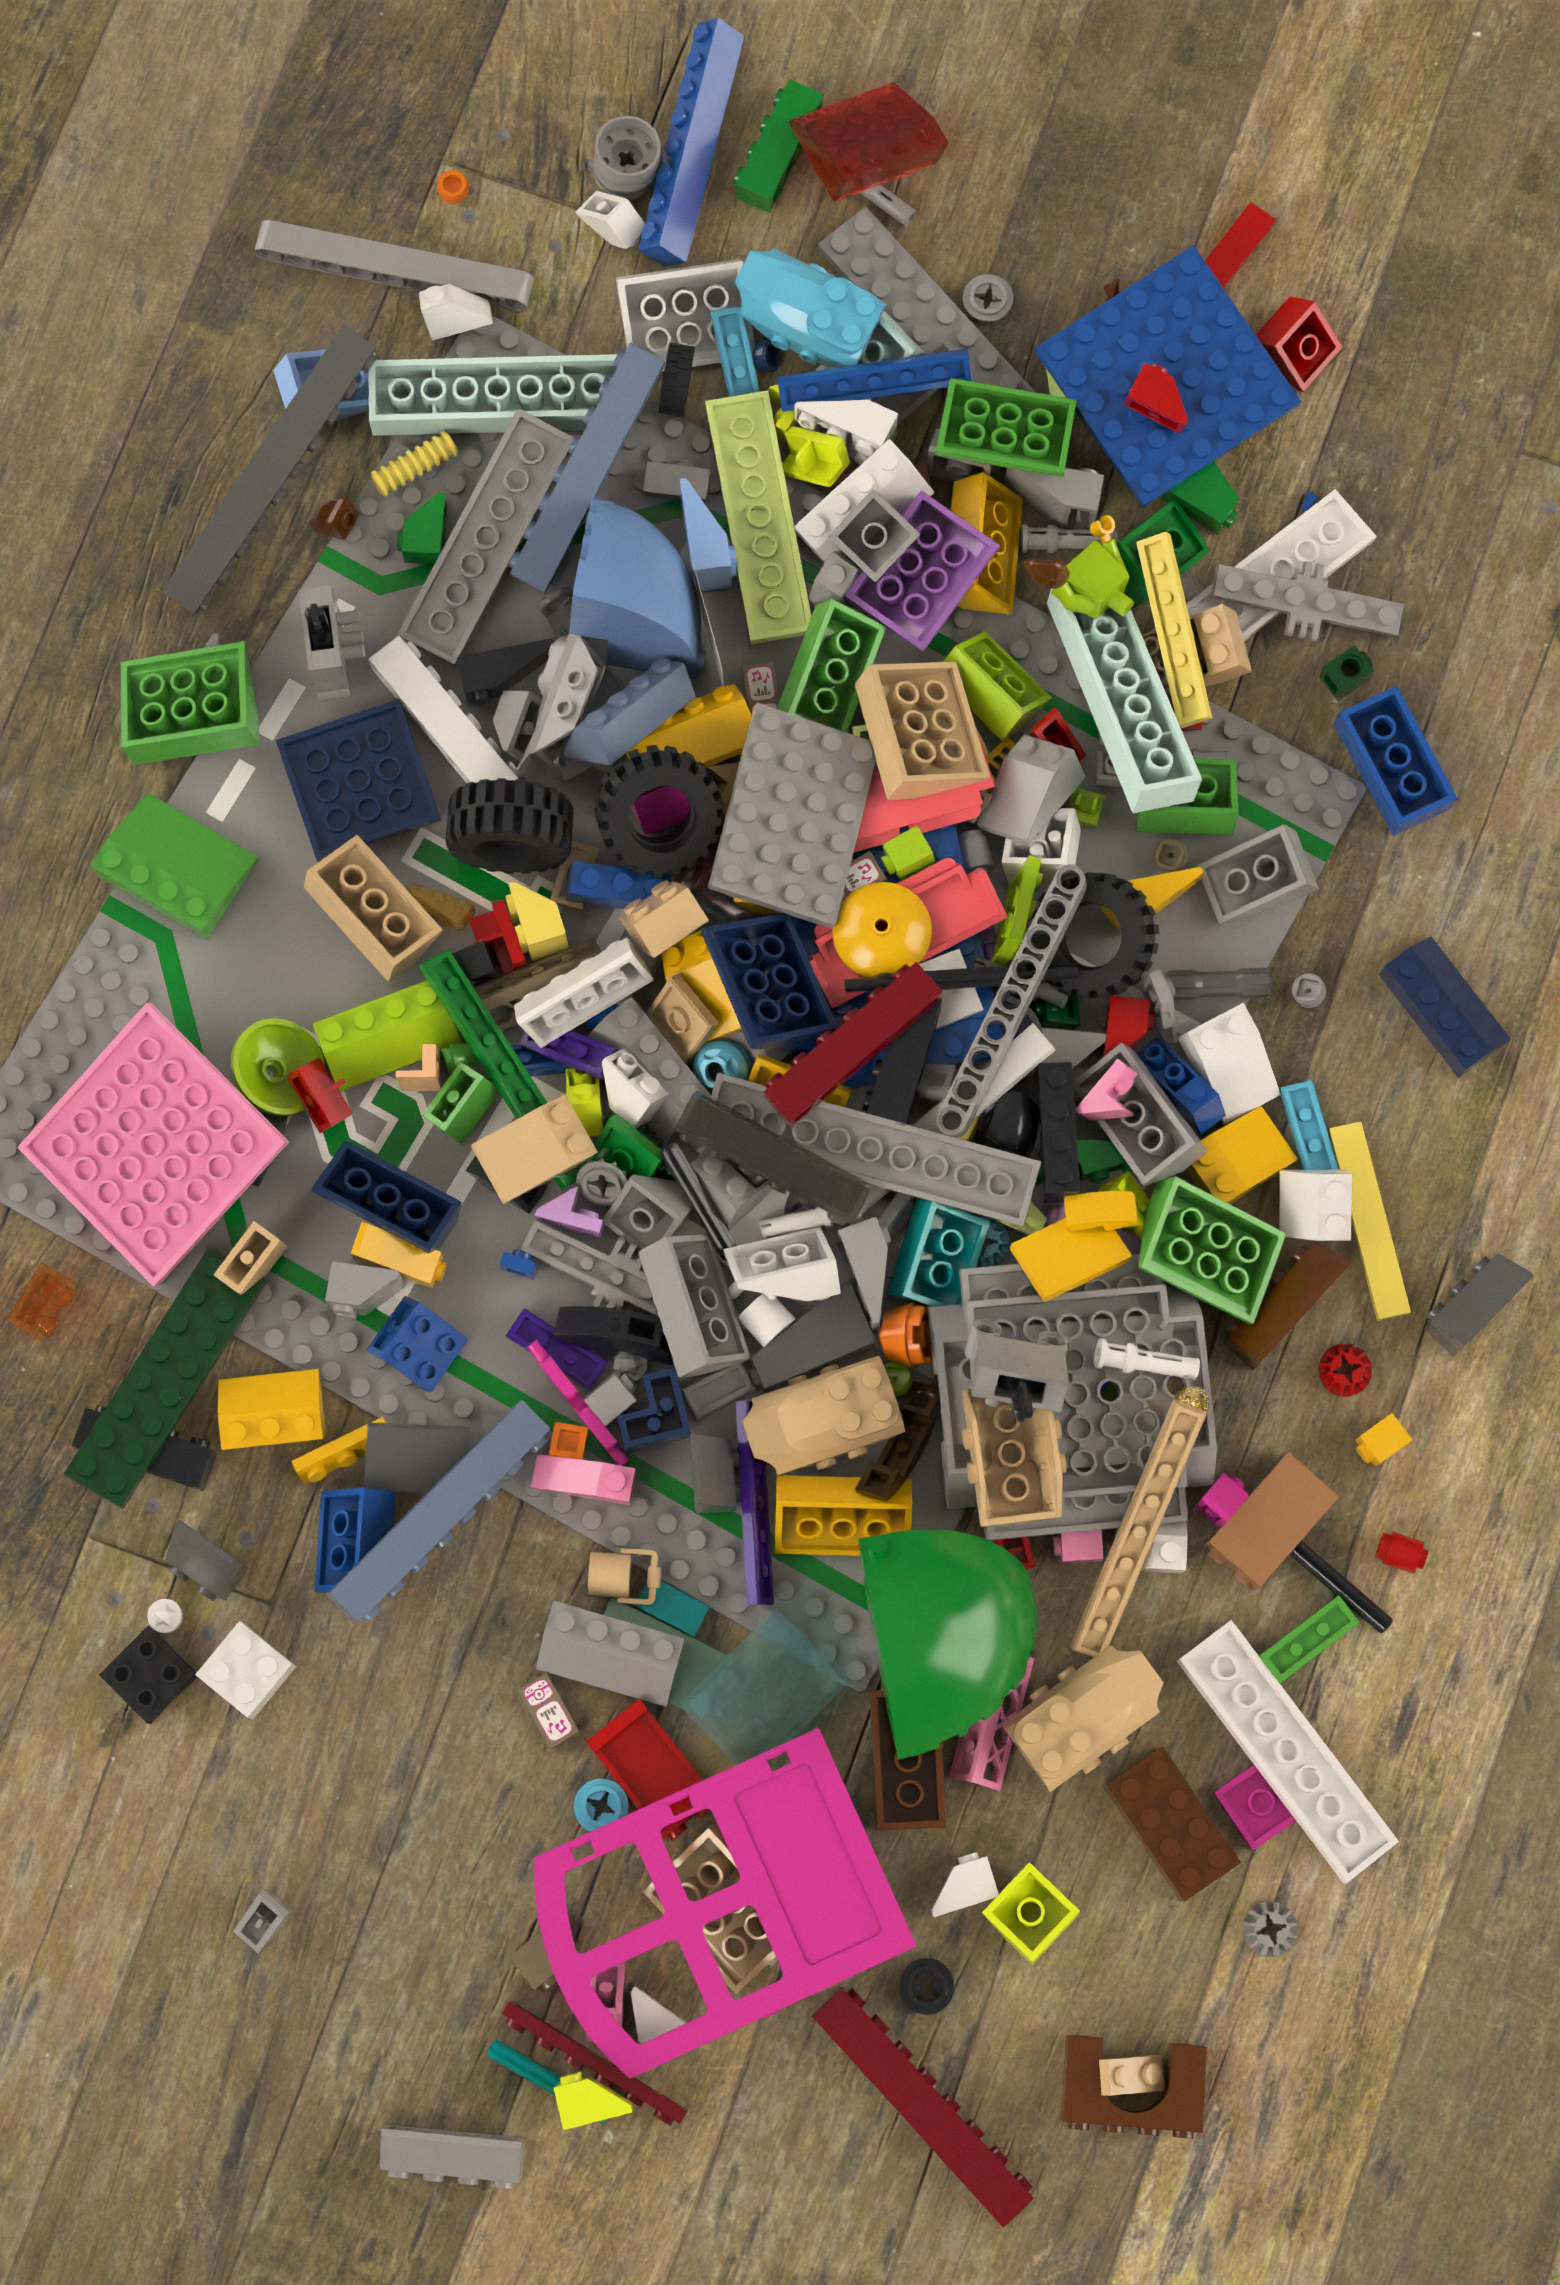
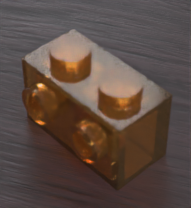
M41 1262L6 1321L43 1342L46 1336L50 1337L56 1330L59 1320L56 1318L62 1308H68L76 1296L74 1289L77 1284L67 1276Z

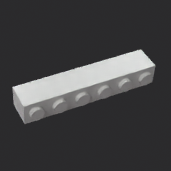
M397 636L369 658L373 672L393 696L400 700L403 708L466 783H477L483 779L497 780V778H506V780H515L521 778L516 772V766L512 762L506 764L499 756L502 751L491 737L486 740L479 732L482 727L471 713L466 716L459 708L462 704L456 694L451 689L445 691L439 684L442 680L436 670L431 665L428 667L423 665L419 660L422 656L411 641L405 643L400 636Z

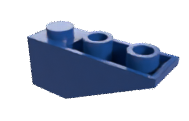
M1158 1036L1136 1053L1186 1122L1200 1135L1226 1116L1219 1093Z

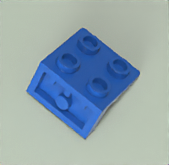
M404 1296L369 1345L367 1351L376 1358L390 1364L425 1391L432 1392L467 1342V1337L419 1301Z

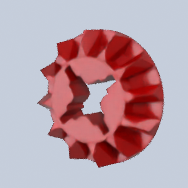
M1337 1344L1328 1349L1321 1357L1318 1368L1319 1377L1329 1392L1341 1397H1351L1362 1392L1372 1378V1362L1364 1350L1359 1349L1353 1344ZM1342 1356L1347 1365H1358V1368L1350 1373L1351 1378L1349 1380L1346 1379L1344 1374L1332 1373L1342 1366Z

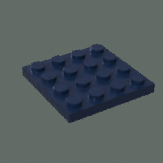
M399 699L276 740L317 862H320L356 835L366 845H370L441 821Z

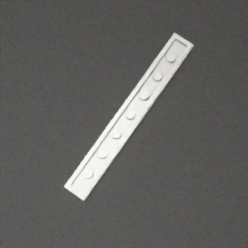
M1034 1023L1012 1040L974 1119L1037 1067L1038 1063L1044 1061L1056 1050ZM991 1059L987 1063H985L981 1068H979V1070H984L988 1068L991 1064ZM965 1084L959 1091V1097L963 1100H970L976 1094V1086ZM945 1099L912 1126L943 1134L937 1126L936 1118ZM958 1114L947 1116L944 1122L945 1128L948 1130L957 1129L961 1125V1116ZM849 1179L833 1192L830 1197L835 1202L857 1197L860 1204L858 1209L861 1210L862 1215L886 1195L890 1189ZM857 1218L849 1219V1220H850L851 1222H854Z

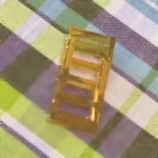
M409 883L406 887L408 892L425 910L458 932H463L470 918H473L476 913L475 905L471 902L413 883Z

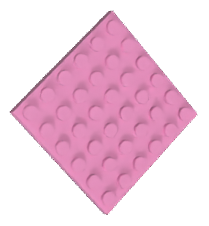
M146 1003L17 1148L153 1287H156L164 1281L285 1148L289 1141L152 1003Z

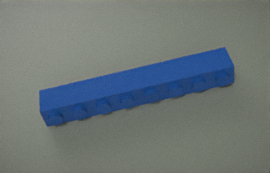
M720 18L698 23L694 30L690 54L686 60V69L682 84L679 87L675 111L671 117V127L664 145L660 169L656 175L653 196L649 202L647 219L641 232L642 238L638 250L664 267L686 263L744 40L743 34Z

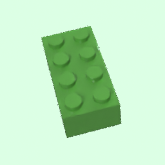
M833 599L816 605L777 709L847 733L859 702L855 683L868 666L873 665L886 626Z

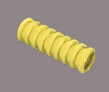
M443 430L440 432L439 437L434 435L431 437L432 441L428 442L426 440L422 442V447L417 445L414 447L413 452L408 450L405 452L406 456L402 457L399 455L397 461H389L387 467L384 465L380 466V471H371V479L379 493L386 497L389 495L388 491L392 490L395 492L397 486H405L407 480L412 482L415 480L414 476H423V471L430 472L432 470L431 467L434 465L436 467L440 466L442 460L444 462L449 461V456H458L457 447L450 435Z

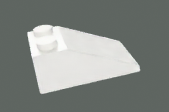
M1244 1003L1178 1037V1041L1194 1071L1219 1093L1226 1116L1221 1119L1223 1125L1281 1095L1260 1033Z
M821 1226L723 1249L738 1289L803 1301L825 1300L830 1296L841 1294L836 1259Z

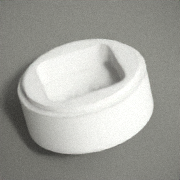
M160 1599L150 1606L147 1616L148 1622L154 1630L160 1633H172L180 1627L183 1621V1611L173 1600Z

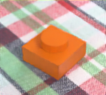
M555 1422L549 1456L583 1460L589 1428Z

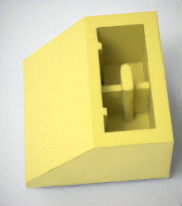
M516 882L509 883L511 894L506 895L505 898L512 922L519 921L520 925L515 926L522 952H529L531 961L568 949L566 932L556 902Z

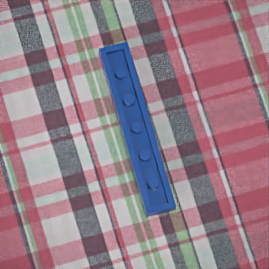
M967 348L777 377L782 412L794 410L796 402L864 400L949 387L950 378L966 381L972 380Z

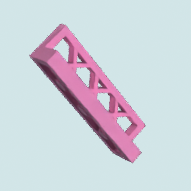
M1029 1657L1026 1664V1672L1015 1690L1011 1689L1008 1693L1011 1699L1009 1710L1004 1713L1001 1706L987 1720L981 1719L969 1727L968 1733L959 1738L949 1777L975 1783L993 1790H1001L1013 1740L1002 1724L1022 1709L1034 1658ZM1001 1728V1742L995 1745L993 1739L995 1731ZM992 1761L994 1769L991 1780L984 1779L986 1765Z

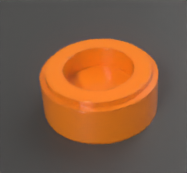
M449 170L442 173L437 180V190L440 198L449 204L462 202L469 193L466 176L457 170Z

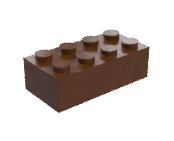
M883 1690L870 1691L876 1831L945 1828L946 1812L942 1742L939 1743L940 1748L898 1760Z
M1163 1746L1103 1785L1180 1902H1185L1241 1863Z

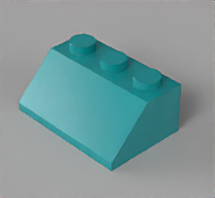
M916 1199L887 1295L909 1303L914 1301L921 1306L962 1305L959 1270L976 1268L990 1221L948 1205L930 1200Z

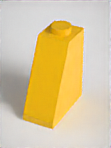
M361 1222L351 1250V1255L357 1265L398 1270L404 1280L432 1289L436 1281H442L447 1263L443 1262L444 1257L440 1251L435 1250L428 1254L393 1234Z

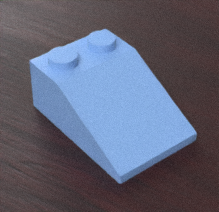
M326 349L286 353L273 370L285 409ZM363 370L360 372L355 380L359 383L358 388L349 400L343 397L337 406L341 412L335 421L369 411V371L368 373H365Z
M682 478L680 479L681 507L690 571L694 584L693 564L701 592L732 588L731 577L737 576L735 546H728L727 534L688 480Z

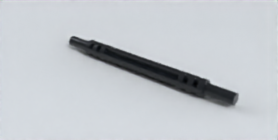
M1030 964L1023 965L1018 971V977L1025 980L1030 979L1034 976L1036 968ZM1010 966L929 970L925 972L941 990L1001 986ZM1049 966L1040 984H1044L1045 980L1078 978V966ZM895 973L877 974V977L844 979L845 992L874 991L879 986L885 989L894 981L892 976Z

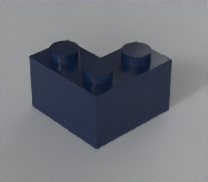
M675 1367L642 1375L650 1408L617 1416L626 1454L690 1438L691 1430Z

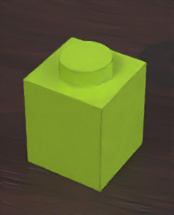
M918 826L883 843L885 856L881 857V860L890 875L895 873L899 881L935 863L933 852Z

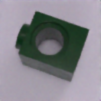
M1354 645L1323 666L1319 678L1336 700L1340 701L1369 681L1374 671L1372 668L1373 664L1369 656L1363 651L1360 652ZM1351 667L1355 670L1356 676H1346L1341 668Z

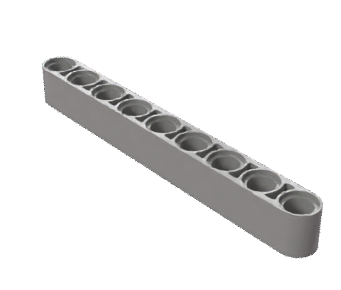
M272 220L261 222L254 249V254L257 257L269 262L418 292L425 291L432 286L451 284L489 300L490 306L513 311L527 310L534 277L531 274L517 269Z
M1068 864L1059 868L937 1114V1126L944 1135L961 1138L966 1134L1086 892V878L1082 869L1077 865ZM1068 875H1075L1080 878L1079 885L1074 889H1066L1062 886L1064 878ZM1053 905H1062L1065 908V913L1059 919H1051L1047 916L1049 908ZM1044 934L1050 937V944L1045 949L1033 947V940L1038 935ZM1023 965H1033L1036 971L1032 978L1025 980L1018 977V971ZM1016 994L1021 997L1020 1005L1012 1010L1006 1009L1003 1006L1004 999L1008 995ZM995 1024H1001L1006 1027V1033L1001 1039L994 1040L989 1037V1029ZM980 1054H987L991 1057V1064L984 1070L974 1067V1060ZM965 1084L976 1086V1094L970 1100H963L959 1097V1091ZM951 1114H958L962 1119L961 1125L955 1130H948L944 1125L945 1119Z

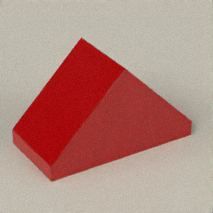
M1053 708L1031 729V737L1073 749L1079 762L1086 756L1056 708Z

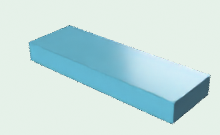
M742 305L710 312L728 397L760 392L745 318L740 315Z
M1312 1079L1280 1087V1096L1302 1170H1339Z

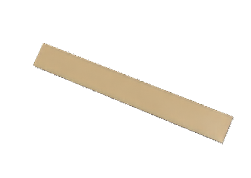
M1173 1399L1070 1644L1072 1650L1095 1657L1109 1647L1207 1413L1204 1410Z

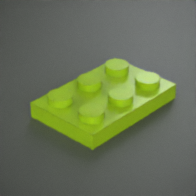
M1029 855L1008 886L1004 909L1008 917L1000 921L991 957L992 962L1006 966L1009 961L1012 962L1029 929L1026 927L1027 919H1031L1036 907V901L1032 900L1033 894L1038 891L1043 878V874L1039 872L1041 859Z

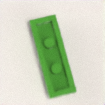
M1338 1595L1264 1651L1259 1657L1277 1681L1281 1683L1360 1622Z

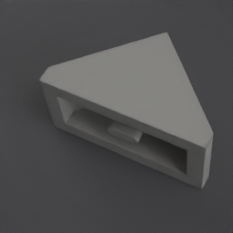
M262 1890L233 1932L259 1954L295 1912L270 1890Z

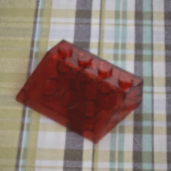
M895 82L789 121V125L834 202L938 163L949 144L935 118Z

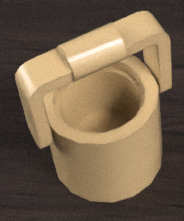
M620 1548V1553H590L588 1596L617 1598V1603L646 1605L654 1603L656 1588H660L661 1568L658 1567V1554L655 1551ZM631 1554L651 1555V1565L648 1567L647 1575L648 1599L629 1598Z

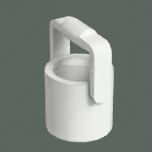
M735 1281L728 1288L732 1300L736 1299L744 1291L738 1289ZM764 1293L756 1298L741 1314L735 1308L741 1329H747L763 1348L796 1322L795 1317L776 1298L777 1296Z

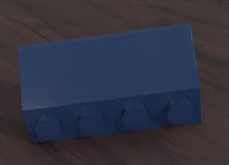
M1432 937L1408 948L1387 963L1379 973L1384 983L1458 1078L1511 1040Z
M346 1140L311 1190L428 1254L443 1245L457 1224L462 1204L458 1199Z

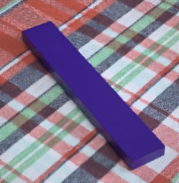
M747 1400L737 1401L736 1420L747 1605L770 1606L774 1603L766 1462L754 1459L741 1421L750 1412L753 1403Z

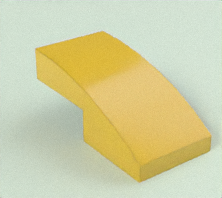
M1103 1191L1064 1197L1066 1225L1070 1232L1103 1226L1106 1231L1139 1225L1134 1192Z

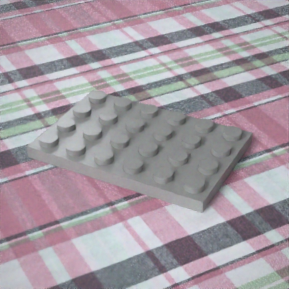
M757 702L753 707L708 889L831 929L836 926L876 761L871 741Z

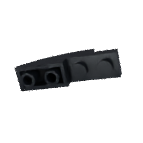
M594 1306L560 1307L558 1310L553 1339L616 1357L619 1351L674 1366L659 1317L628 1310Z

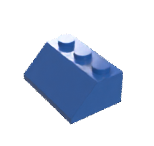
M369 1488L321 1491L314 1592L328 1593L393 1528L395 1492Z

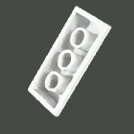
M890 439L794 526L798 536L824 564L831 552L842 551L828 536L872 489L880 494L901 516H903L921 490L929 496L934 494L932 488L911 461Z
M626 937L623 940L611 943L605 951L595 957L583 960L578 967L570 972L556 976L551 980L550 984L542 989L525 995L522 1001L514 1005L516 1020L519 1026L542 1048L652 982L654 979L638 949Z

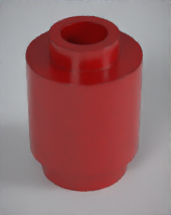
M1383 1532L1375 1558L1383 1560L1382 1563L1414 1574L1417 1568L1423 1569L1428 1556V1550L1423 1549L1424 1541L1396 1532L1391 1534Z

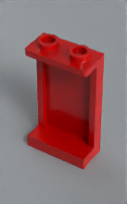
M640 1699L586 1741L638 1809L703 1781ZM690 1797L669 1805L674 1816L693 1808ZM703 1809L664 1827L661 1830L662 1839L664 1840L669 1837L672 1841L688 1829L685 1825L686 1821L694 1815L701 1819L711 1810Z

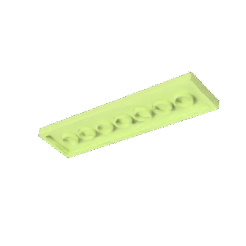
M768 390L705 401L731 544L735 546L736 569L750 644L804 636L812 616Z

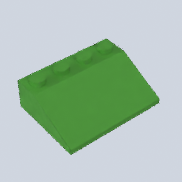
M950 378L935 455L1063 477L1077 400Z
M245 641L121 662V748L135 765L259 745L258 711Z
M147 794L107 838L90 866L97 877L208 940L259 860V856L154 796Z
M1174 1176L1160 1180L1155 1185L1145 1213L1138 1268L1252 1325L1255 1322L1286 1233Z

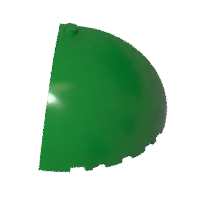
M933 1529L900 1531L858 1539L866 1602L898 1760L940 1748V1742L955 1735L961 1738L967 1734L969 1727L981 1719L987 1720L1003 1705V1698L1011 1689H1016L1026 1672V1664L1030 1654L1034 1652L1036 1629H1038V1611L1033 1583L1022 1563L1014 1555L989 1540L962 1532Z

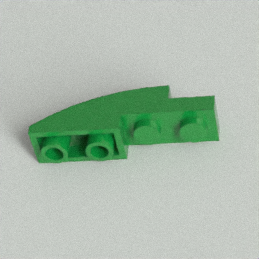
M1077 1140L1078 1166L1081 1181L1090 1179L1091 1183L1100 1182L1109 1178V1173L1117 1170H1122L1123 1174L1129 1171L1133 1172L1112 1141ZM1041 1147L1039 1148V1151H1038V1156H1039L1040 1161H1041ZM1042 1162L1038 1172L1035 1187L1043 1183Z

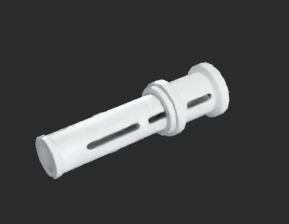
M1099 1338L1095 1349L1094 1367L1101 1369L1103 1366L1122 1369L1123 1373L1142 1370L1196 1380L1199 1373L1200 1360L1199 1358L1141 1350L1133 1343H1127L1126 1346L1107 1343L1106 1339Z

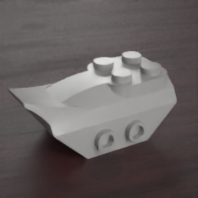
M569 634L566 637L561 636L551 644L547 664L538 679V688L541 690L543 698L537 716L536 728L516 769V772L526 782L533 783L553 778L566 782L595 765L596 763L567 758L563 751L575 727L582 723L589 713L598 710L606 704L612 695L621 692L608 665H605V661L582 636Z

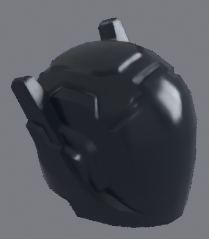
M1016 1091L1006 1092L983 1111L974 1137L976 1139L975 1143L1030 1158L1036 1142L1039 1125V1113L1036 1103L1024 1093Z

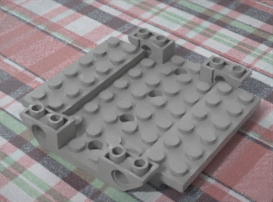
M1131 1254L1132 1259L1130 1262L1045 1303L1020 1264L960 1269L962 1305L927 1307L934 1375L938 1374L944 1435V1441L940 1442L947 1510L978 1507L975 1484L969 1483L967 1464L972 1463L970 1450H965L962 1436L963 1429H967L962 1390L969 1389L972 1386L970 1359L964 1353L972 1322L980 1318L992 1320L1002 1328L1000 1337L1037 1344L1039 1333L1042 1331H1054L1064 1335L1069 1341L1065 1354L1069 1383L1061 1412L1053 1411L1054 1419L1059 1418L1062 1436L1061 1439H1057L1059 1453L1063 1452L1066 1459V1473H1062V1517L1032 1523L984 1527L986 1540L1119 1528L1173 1399L1204 1410L1207 1414L1161 1524L1188 1521L1185 1488L1214 1484L1217 1444L1203 1314L1196 1297L1175 1286H1166V1284H1163V1280L1139 1269L1140 1254ZM1099 1338L1106 1339L1107 1343L1125 1346L1127 1343H1133L1138 1349L1199 1358L1200 1368L1198 1377H1196V1380L1179 1377L1184 1383V1389L1180 1395H1173L1167 1389V1381L1171 1377L1170 1375L1142 1370L1123 1373L1122 1369L1103 1366L1101 1369L1095 1368L1094 1355ZM1105 1382H1111L1117 1387L1118 1394L1113 1401H1106L1100 1394V1388Z

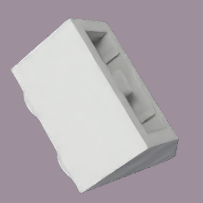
M870 400L796 402L794 406L795 427L843 438L848 455L854 458L855 462L859 465L865 462L888 439L892 442L896 439L898 413Z

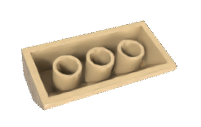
M358 835L306 872L304 889L388 982L412 966L443 931Z

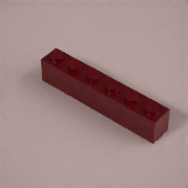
M917 962L911 967L907 964L902 966L892 976L894 981L885 989L882 986L876 988L867 997L869 1002L860 1010L853 1008L842 1018L843 1024L834 1032L831 1029L827 1030L816 1040L818 1046L810 1053L806 1051L801 1052L790 1063L792 1066L790 1070L784 1075L777 1073L765 1084L767 1089L763 1092L764 1098L790 1128L880 1053L939 1000L943 999L941 988Z

